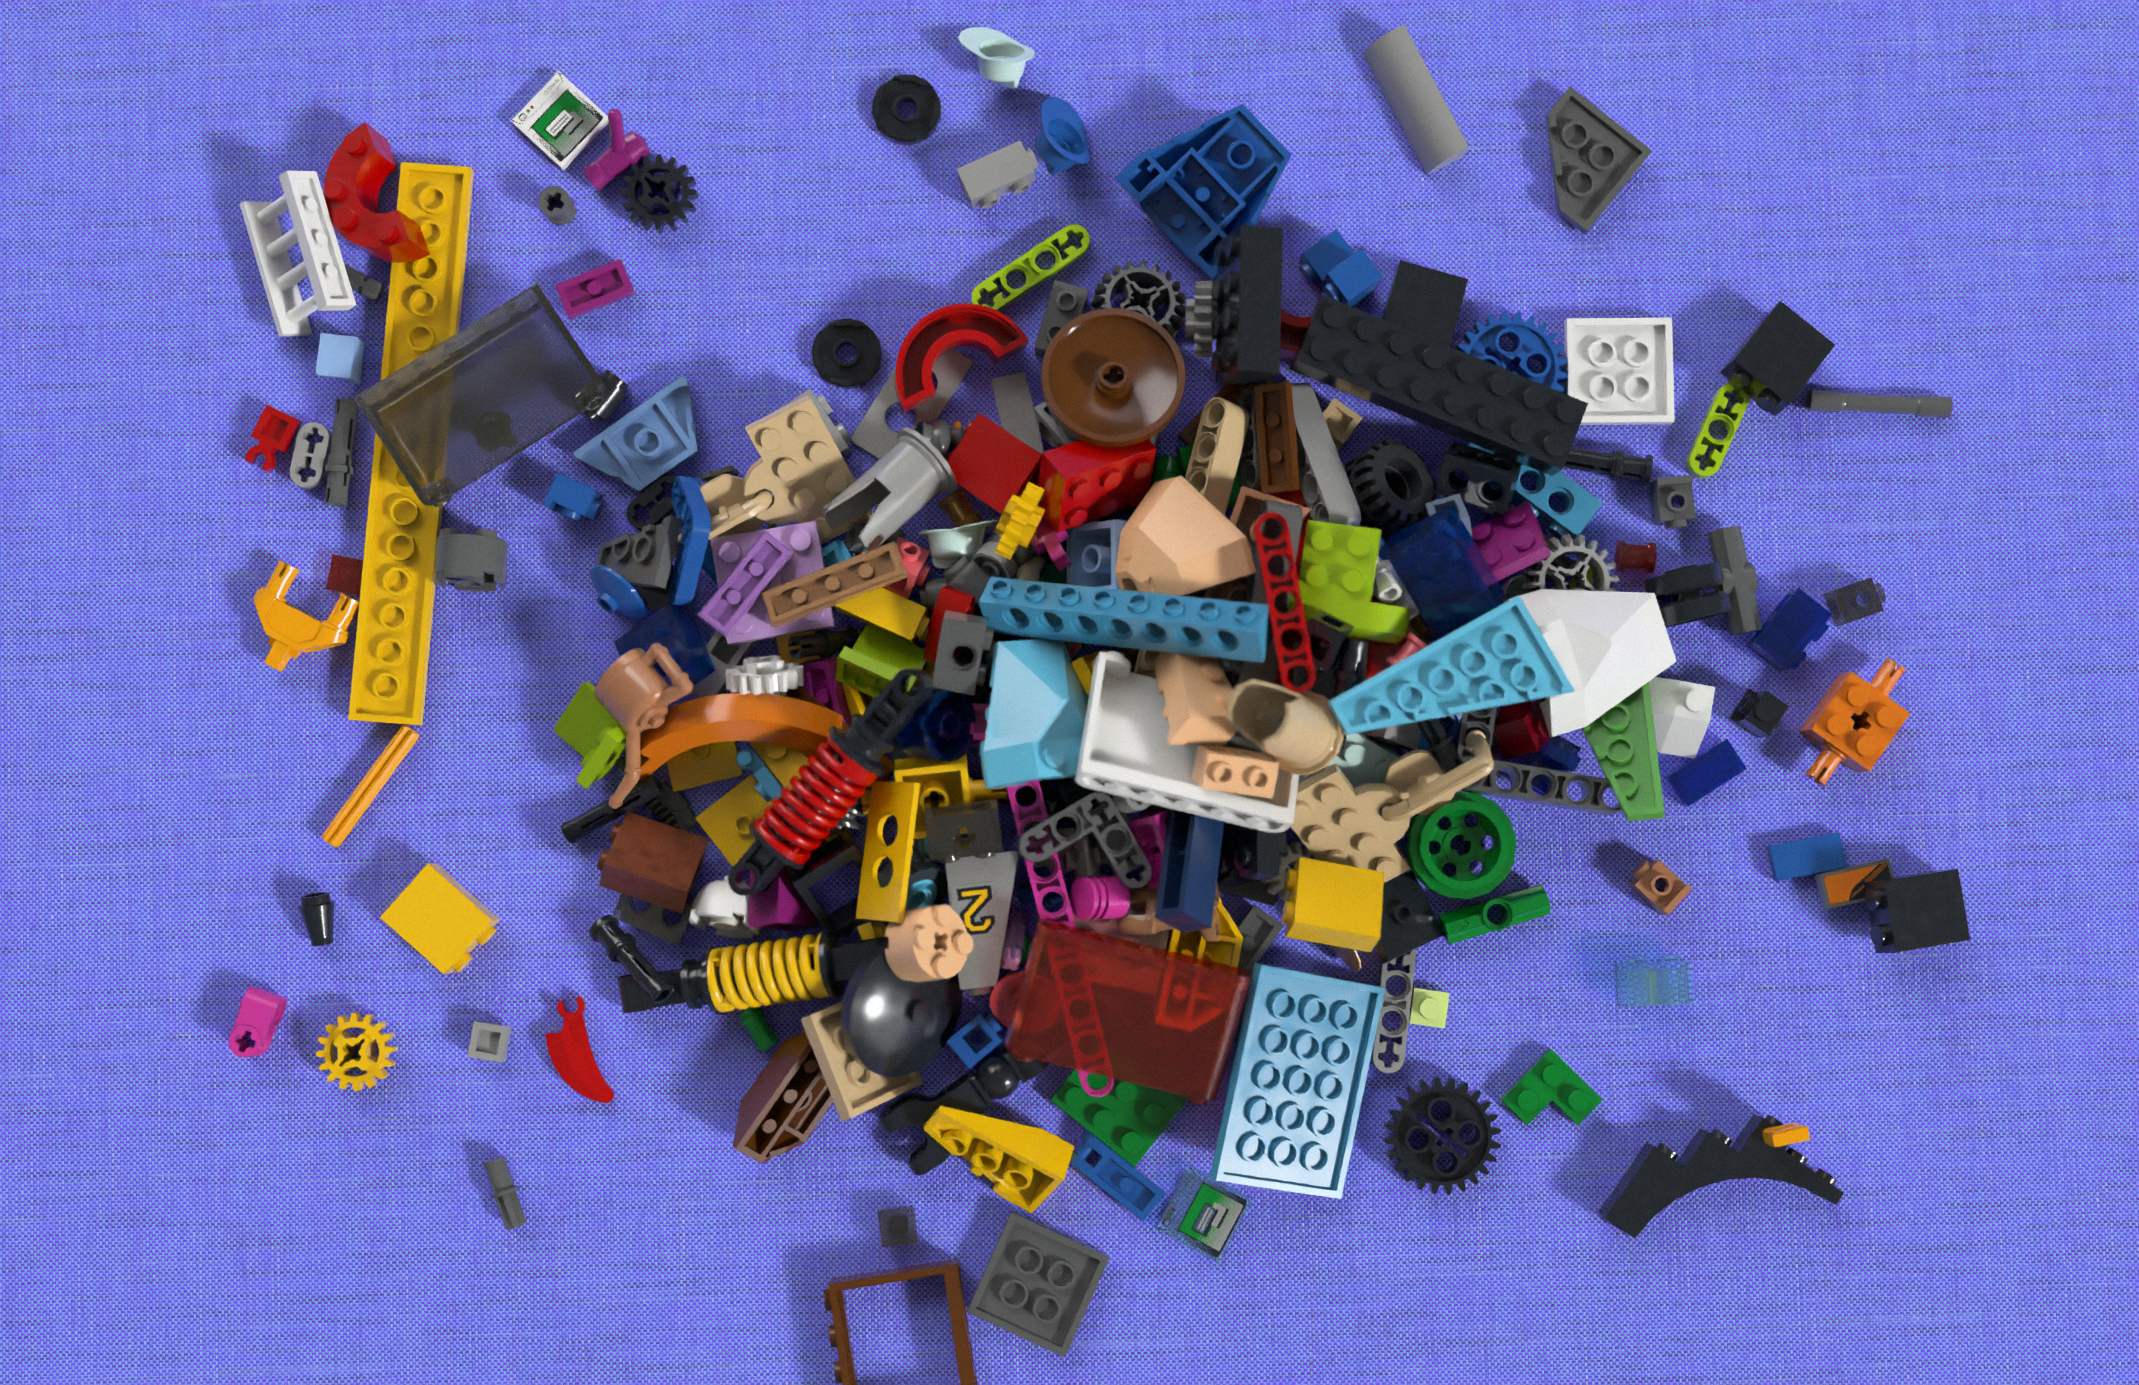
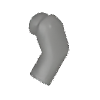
M1039 555L1032 557L1019 567L1016 579L1039 582V574L1042 573L1047 565L1046 560Z

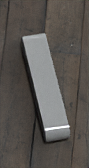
M1292 383L1299 487L1307 508L1310 509L1309 513L1312 521L1359 527L1361 521L1360 509L1314 390L1309 383Z

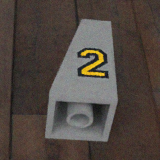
M1018 851L945 859L950 907L961 918L967 933L973 939V950L967 955L964 966L958 972L960 990L968 989L969 996L988 994L991 991V986H996L998 983L1019 861Z

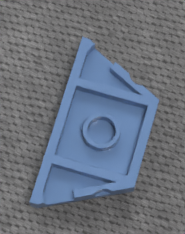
M682 375L575 450L573 455L578 460L642 493L657 479L668 475L699 453L689 381Z

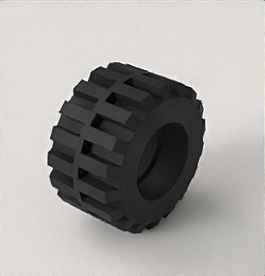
M1383 440L1382 442H1377L1345 465L1346 468L1344 470L1361 513L1359 527L1382 530V538L1395 537L1394 534L1404 532L1426 518L1425 503L1436 500L1437 495L1433 491L1436 489V484L1430 476L1432 472L1429 467L1425 466V460L1422 456H1417L1415 450L1409 445L1404 447L1401 441Z

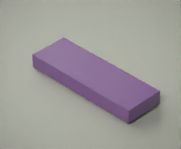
M764 530L697 615L728 638L762 595L761 592L767 589L794 553Z

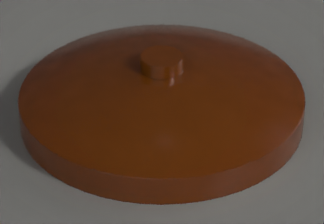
M1106 308L1087 312L1063 326L1048 345L1041 371L1043 396L1054 419L1074 437L1103 447L1130 446L1143 442L1159 433L1169 424L1179 409L1186 379L1181 351L1168 331L1159 323L1141 313L1119 308Z

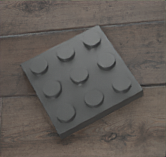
M1011 1211L968 1306L967 1313L1065 1357L1110 1256Z

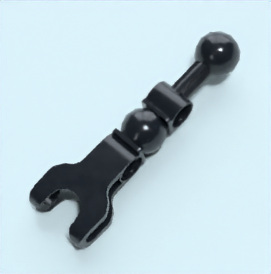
M1093 994L1103 1030L1109 1019V1010L1105 1001L1098 995ZM1076 998L1070 1003L1069 1010L1072 1015L1083 1017L1089 1012L1090 1005L1085 999ZM1065 1017L1035 1038L1031 1032L1020 1035L1006 1047L1002 1048L1003 1054H993L984 1058L978 1065L975 1073L973 1070L969 1071L936 1094L926 1096L920 1093H906L880 1113L877 1123L886 1132L892 1133L907 1125L918 1126L925 1132V1141L911 1154L909 1159V1168L914 1175L921 1176L946 1161L950 1155L948 1150L923 1130L925 1123L940 1106L981 1115L994 1105L993 1099H1003L1011 1096L1017 1089L1020 1080L1024 1084L1044 1071L1051 1062L1047 1055L1070 1040ZM1084 1034L1081 1037H1092L1094 1035Z

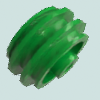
M1455 792L1454 797L1448 804L1442 805L1432 813L1427 815L1415 814L1407 829L1406 854L1411 870L1425 887L1444 897L1471 899L1489 893L1505 880L1515 861L1516 837L1510 819L1497 803L1478 793ZM1468 814H1473L1477 818V824L1472 828L1466 826L1464 822ZM1443 816L1448 817L1451 823L1450 827L1446 830H1441L1438 826V821ZM1456 835H1458L1459 840L1466 843L1465 849L1460 855H1458L1457 850L1450 848V842ZM1483 836L1491 837L1492 847L1490 849L1481 847L1480 840ZM1430 841L1438 843L1439 852L1437 854H1430ZM1474 860H1478L1482 864V870L1478 874L1472 873L1469 869L1470 863ZM1446 863H1452L1455 866L1454 875L1448 877L1443 873V866Z

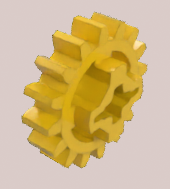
M1029 482L1021 498L1014 494L1012 495L994 531L1002 536L995 553L1010 560L1018 544L1027 548L1045 512V509L1038 507L1045 489Z
M360 1012L351 1013L350 1021L345 1015L337 1017L339 1026L335 1024L326 1025L325 1028L330 1035L318 1038V1041L325 1045L324 1050L316 1052V1056L325 1058V1062L318 1068L319 1070H330L331 1073L327 1078L328 1082L340 1079V1089H346L352 1083L353 1090L359 1091L363 1089L364 1082L368 1088L376 1086L375 1076L379 1079H385L389 1076L384 1067L395 1066L396 1062L389 1058V1054L398 1051V1047L389 1046L388 1041L395 1034L394 1032L387 1034L383 1032L387 1024L385 1021L374 1024V1014H367L362 1020ZM357 1027L366 1031L359 1036H355L347 1030ZM376 1043H378L379 1057L376 1055ZM362 1044L358 1052L361 1057L352 1059L356 1051L353 1046ZM335 1046L337 1047V1054H338V1059H337V1060H336V1056H335ZM354 1067H358L367 1073L364 1075H353L348 1072Z

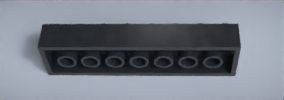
M1325 295L1319 298L1313 308L1290 367L1292 371L1520 462L1550 476L1563 470L1588 403Z

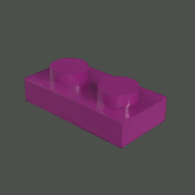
M621 259L555 285L570 320L635 295Z
M835 657L806 660L799 664L803 665L805 690L825 707L842 715L843 723L847 725L852 724L843 685L835 680L837 671Z

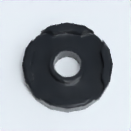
M900 74L893 77L887 83L884 82L878 88L872 102V115L878 131L887 140L898 145H915L926 141L936 131L941 120V102L937 92L927 80L916 75ZM903 102H911L917 107V110L913 116L904 118L897 113L898 106Z
M850 318L834 320L827 324L828 326L824 327L815 337L811 350L813 365L820 377L831 386L841 389L859 388L871 381L878 372L882 360L881 344L874 331L862 321ZM844 345H851L857 350L855 359L848 363L841 362L837 358L838 350Z

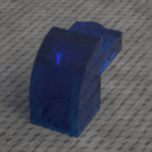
M1559 735L1550 737L1539 751L1533 752L1525 765L1563 772H1574L1581 761V758L1577 756L1581 748ZM1534 777L1531 781V788L1535 793L1544 795L1547 790V784L1542 778Z

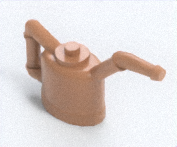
M659 643L652 644L646 653L641 648H635L623 654L605 671L594 691L598 701L605 706L622 730L626 732V768H624L626 774L614 795L610 797L609 805L614 809L619 808L623 804V800L640 778V773L642 772L640 732L660 727L668 713V705L688 695L693 689V684L689 680L688 674L681 670L669 655L668 649ZM656 662L671 679L673 686L670 687L654 666Z

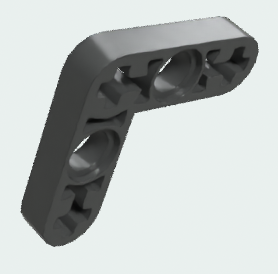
M1095 792L1085 796L1029 829L1018 840L1017 849L1020 856L1028 862H1039L1091 833L1118 881L1123 886L1139 888L1147 884L1151 877L1152 869L1150 863L1115 803L1103 792ZM1092 799L1097 803H1105L1106 808L1102 810V814L1106 821L1112 817L1116 821V824L1106 826L1100 833L1096 826L1103 824L1098 815L1091 816L1088 812L1092 808V803L1090 802ZM1061 817H1069L1075 822L1076 831L1069 838H1064L1057 833L1056 824ZM1048 825L1050 835L1058 845L1053 848L1052 841H1048L1040 847L1042 853L1039 856L1035 852L1028 853L1025 848L1030 844L1028 838L1031 835L1035 840L1044 837L1047 833L1043 830V827ZM1111 830H1118L1125 837V845L1119 851L1111 850L1106 844V836ZM1131 848L1135 855L1128 857L1133 866L1141 865L1143 869L1139 873L1140 880L1138 882L1135 878H1126L1125 873L1129 871V867L1125 860L1120 861L1119 864L1115 860V857L1125 855Z

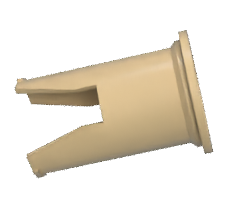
M1251 679L1241 685L1239 684L1228 698L1226 704L1227 721L1244 737L1254 742L1262 751L1271 754L1280 762V769L1295 775L1313 774L1327 767L1337 756L1343 741V731L1327 705L1329 700L1322 695L1313 692L1296 693L1278 685ZM1286 712L1283 724L1280 727V729L1276 732V727L1279 722V719Z

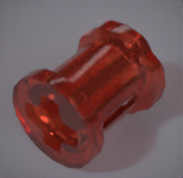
M1618 540L1614 552L1615 571L1623 572L1624 569L1645 570L1646 573H1653L1656 565L1655 543L1647 542L1646 545L1626 544L1624 540Z

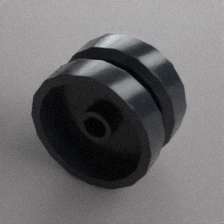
M1720 562L1697 566V564L1666 571L1663 575L1643 581L1645 592L1655 593L1657 601L1671 599V603L1659 606L1666 628L1732 611L1728 593L1723 591L1704 593L1705 589L1718 586L1724 581Z

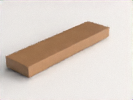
M893 541L761 592L771 625L777 628L897 582L908 576L898 545Z

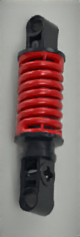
M903 669L899 671L885 689L870 702L862 715L858 713L853 715L850 719L852 724L845 731L834 726L830 728V733L827 735L828 742L826 744L822 743L817 747L819 756L810 755L807 759L809 766L803 765L798 769L800 776H793L789 780L790 786H785L781 789L780 794L782 797H775L772 800V806L766 807L763 815L749 824V829L757 840L729 872L728 883L733 892L742 896L762 892L786 864L797 870H802L805 867L806 861L811 856V850H815L821 845V839H825L830 834V829L838 825L839 818H843L848 813V808L855 805L857 797H861L866 792L865 786H870L878 776H882L885 773L884 766L879 760L885 752H890L895 747L892 739L906 727L914 713L932 693L933 681L927 672L920 669ZM912 675L916 676L920 682L919 691L914 696L907 692L905 686L907 679ZM747 868L752 870L755 875V884L752 888L747 886L743 879Z

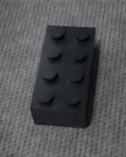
M1240 225L1220 240L1219 244L1215 247L1214 264L1218 266V279L1215 280L1213 286V299L1217 301V315L1213 318L1212 333L1213 336H1216V350L1213 352L1211 359L1212 371L1216 372L1215 383L1257 386L1280 373L1283 229Z

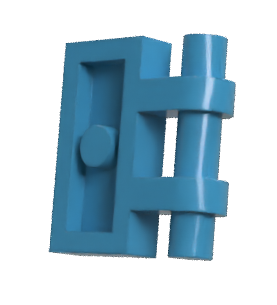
M749 748L740 750L737 753L736 762L742 769L754 773V777L758 780V783L754 786L759 794L767 802H772L775 797H782L780 791L784 786L759 754Z

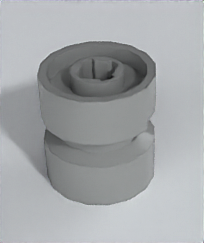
M993 532L971 559L975 561L989 578L1014 579L1019 567L1033 557L1035 548L1031 541L1027 548L1018 544L1016 551L1009 560L995 553L1002 536Z

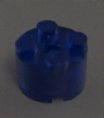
M915 686L908 693L914 696L919 691L920 686ZM933 688L931 695L914 713L910 722L895 736L899 747L907 756L936 761H954L961 758L969 749L974 734H969L971 722L975 723L973 705L964 693Z

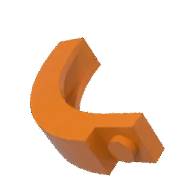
M729 693L683 702L668 708L664 723L660 727L646 729L641 732L640 758L642 772L640 773L639 780H645L669 759L684 751L717 742H763L787 747L808 756L813 754L819 756L817 747L822 743L826 744L828 742L827 735L830 733L831 727L834 726L842 729L843 716L811 702L773 694Z

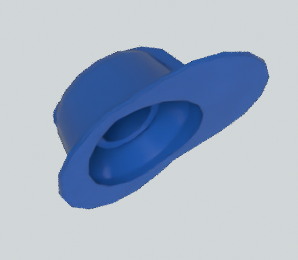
M1055 97L1045 99L1041 104L1042 128L1035 141V149L1038 155L1045 161L1048 173L1055 175L1059 171L1071 169L1076 164H1087L1091 157L1086 130L1081 117L1070 104L1062 99Z

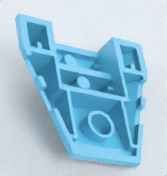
M1037 639L995 643L989 685L992 688L990 707L986 708L985 720H987L985 740L981 742L980 749L986 789L1019 786L1032 780L1076 777L1089 695H1087L1071 664L1073 661L1064 641Z

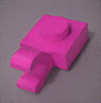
M1042 516L1031 539L1036 552L1040 555L1048 551L1059 571L1072 565L1061 545L1062 542L1070 538L1067 531L1058 533L1046 518Z

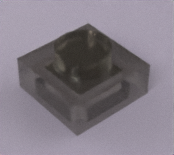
M914 1205L878 1210L882 1247L918 1243Z

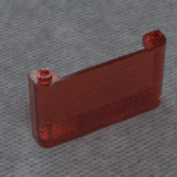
M1039 918L1005 1039V1045L1012 1052L1011 1057L1022 1062H1032L1033 1059L1184 1095L1187 1100L1193 1103L1206 1105L1208 1101L1216 1100L1252 975L1246 969Z

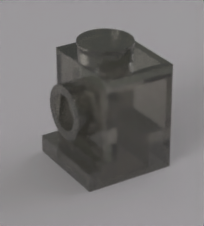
M1872 577L1823 594L1835 627L1884 611L1882 603L1886 602L1883 587L1879 583L1874 584ZM1859 593L1862 597L1864 606L1859 605L1856 601V597Z

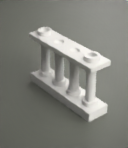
M287 170L279 176L284 195L274 202L243 201L240 203V208L278 336H309L312 334L307 316L316 310H350L356 306V302L317 171ZM289 209L294 228L283 235L278 216ZM299 243L304 261L293 268L287 250ZM309 276L314 295L302 301L297 283Z

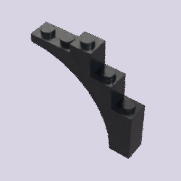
M1753 1114L1731 1147L1729 1146L1732 1140L1714 1128L1710 1133L1700 1128L1677 1162L1675 1160L1678 1154L1664 1144L1660 1143L1656 1148L1646 1142L1598 1213L1631 1237L1636 1238L1654 1216L1676 1199L1700 1187L1725 1180L1762 1178L1784 1181L1805 1188L1837 1205L1844 1193L1834 1186L1837 1180L1820 1168L1815 1173L1805 1165L1808 1159L1793 1148L1789 1147L1785 1151L1788 1145L1772 1147L1765 1144L1762 1131L1766 1128L1784 1124L1769 1114L1765 1118Z

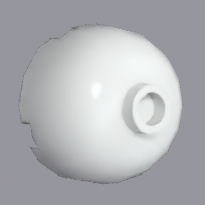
M725 876L724 880L712 881L704 885L695 896L688 920L698 929L705 931L707 924L717 929L715 935L736 939L753 938V933L758 935L760 932V928L748 927L749 895L742 896L733 892L728 883V876Z

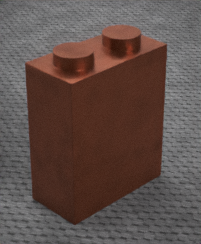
M627 811L622 824L615 823L609 838V843L612 844L610 851L603 849L599 858L597 870L602 871L599 886L682 913L703 864L709 839Z

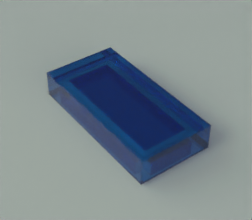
M1724 739L1668 775L1666 779L1683 805L1689 807L1747 768L1729 740Z

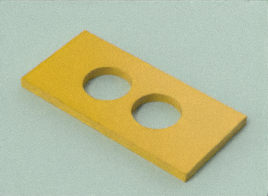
M874 781L872 783L856 918L895 923H903L920 789L919 783ZM894 815L898 822V833L895 841L887 846L883 840V826L887 818ZM885 857H889L893 865V875L890 883L882 888L877 878L878 867Z

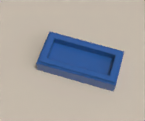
M1839 832L1766 846L1774 881L1847 867Z

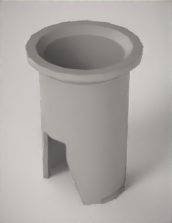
M909 427L901 428L898 431V444L827 506L824 505L822 507L824 518L829 526L834 528L867 513L878 504V507L858 536L864 546L862 553L879 547L940 492L952 494L958 486L951 467L941 453L924 436Z

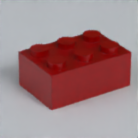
M1149 439L1124 447H1103L1078 440L1043 452L1038 486L1045 489L1038 504V507L1045 509L1043 516L1059 533L1121 510L1138 506L1150 489L1156 447Z

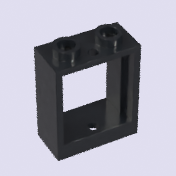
M846 827L821 841V845L817 849L811 850V856L806 861V865L802 870H797L787 864L784 866L792 884L825 930L832 929L838 938L851 933L857 926L867 921V919L856 918L858 897L828 915L809 887L852 860L862 870L864 853Z

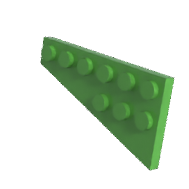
M1647 682L1588 726L1581 728L1626 821L1664 819L1665 816L1649 682Z

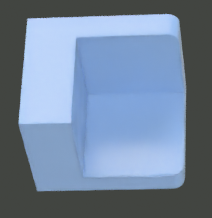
M320 333L316 374L322 377L346 379L352 384H360L365 343L355 336Z

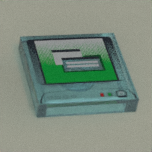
M1189 1164L1155 1228L1211 1260L1220 1263L1253 1199L1221 1181L1210 1178L1209 1174Z

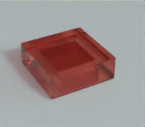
M333 555L326 589L360 596L363 560Z

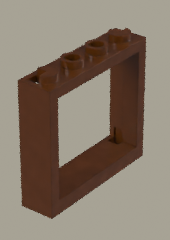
M958 1258L831 1278L828 1283V1289L824 1290V1305L826 1311H832L834 1325L829 1326V1339L831 1347H837L839 1361L834 1362L837 1384L858 1385L844 1290L944 1274L960 1384L978 1385Z

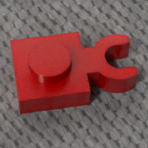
M266 405L251 434L252 437L260 441L257 446L248 450L245 461L254 465L257 457L264 455L265 463L262 469L270 473L276 466L275 453L277 449L287 453L302 422Z

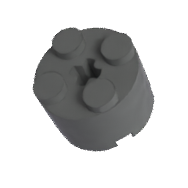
M441 529L440 536L436 538L433 583L446 588V581L456 584V590L472 592L496 591V584L504 589L507 577L508 543L504 539L497 538V531L478 529L474 535L462 534V531L458 529Z

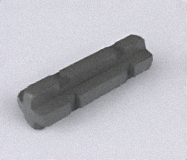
M344 264L351 289L373 301H377L384 291V285L371 277L368 279L365 274Z

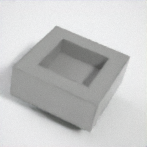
M478 1020L474 1021L467 1057L501 1063L506 1062L512 1026Z

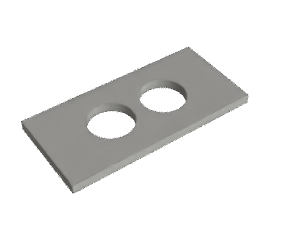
M954 349L946 351L936 360L932 373L938 380V387L934 398L913 408L916 412V423L912 428L913 430L920 421L929 423L931 420L940 417L974 361ZM895 369L853 433L852 441H850L878 459H881L898 444V433L890 430L885 420L889 408L898 404L895 391Z

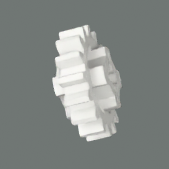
M778 655L743 659V666H732V669H726L725 672L726 689L731 690L732 693H754V695L761 693L785 696L787 689H798V686L804 685L803 665H798V662L789 663V661L781 660V656Z

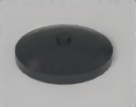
M888 938L873 948L854 971L843 998L841 1029L848 1052L860 1066L881 1076L900 1077L924 1067L945 1046L959 1017L963 990H960L958 973L947 979L926 982L900 979L892 971L886 959L885 949H889Z

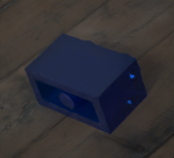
M1800 588L1788 591L1764 621L1762 630L1756 631L1745 646L1778 672L1788 670L1789 668L1794 670L1805 659L1807 653L1803 650L1811 640L1817 642L1829 628L1826 622L1832 614Z

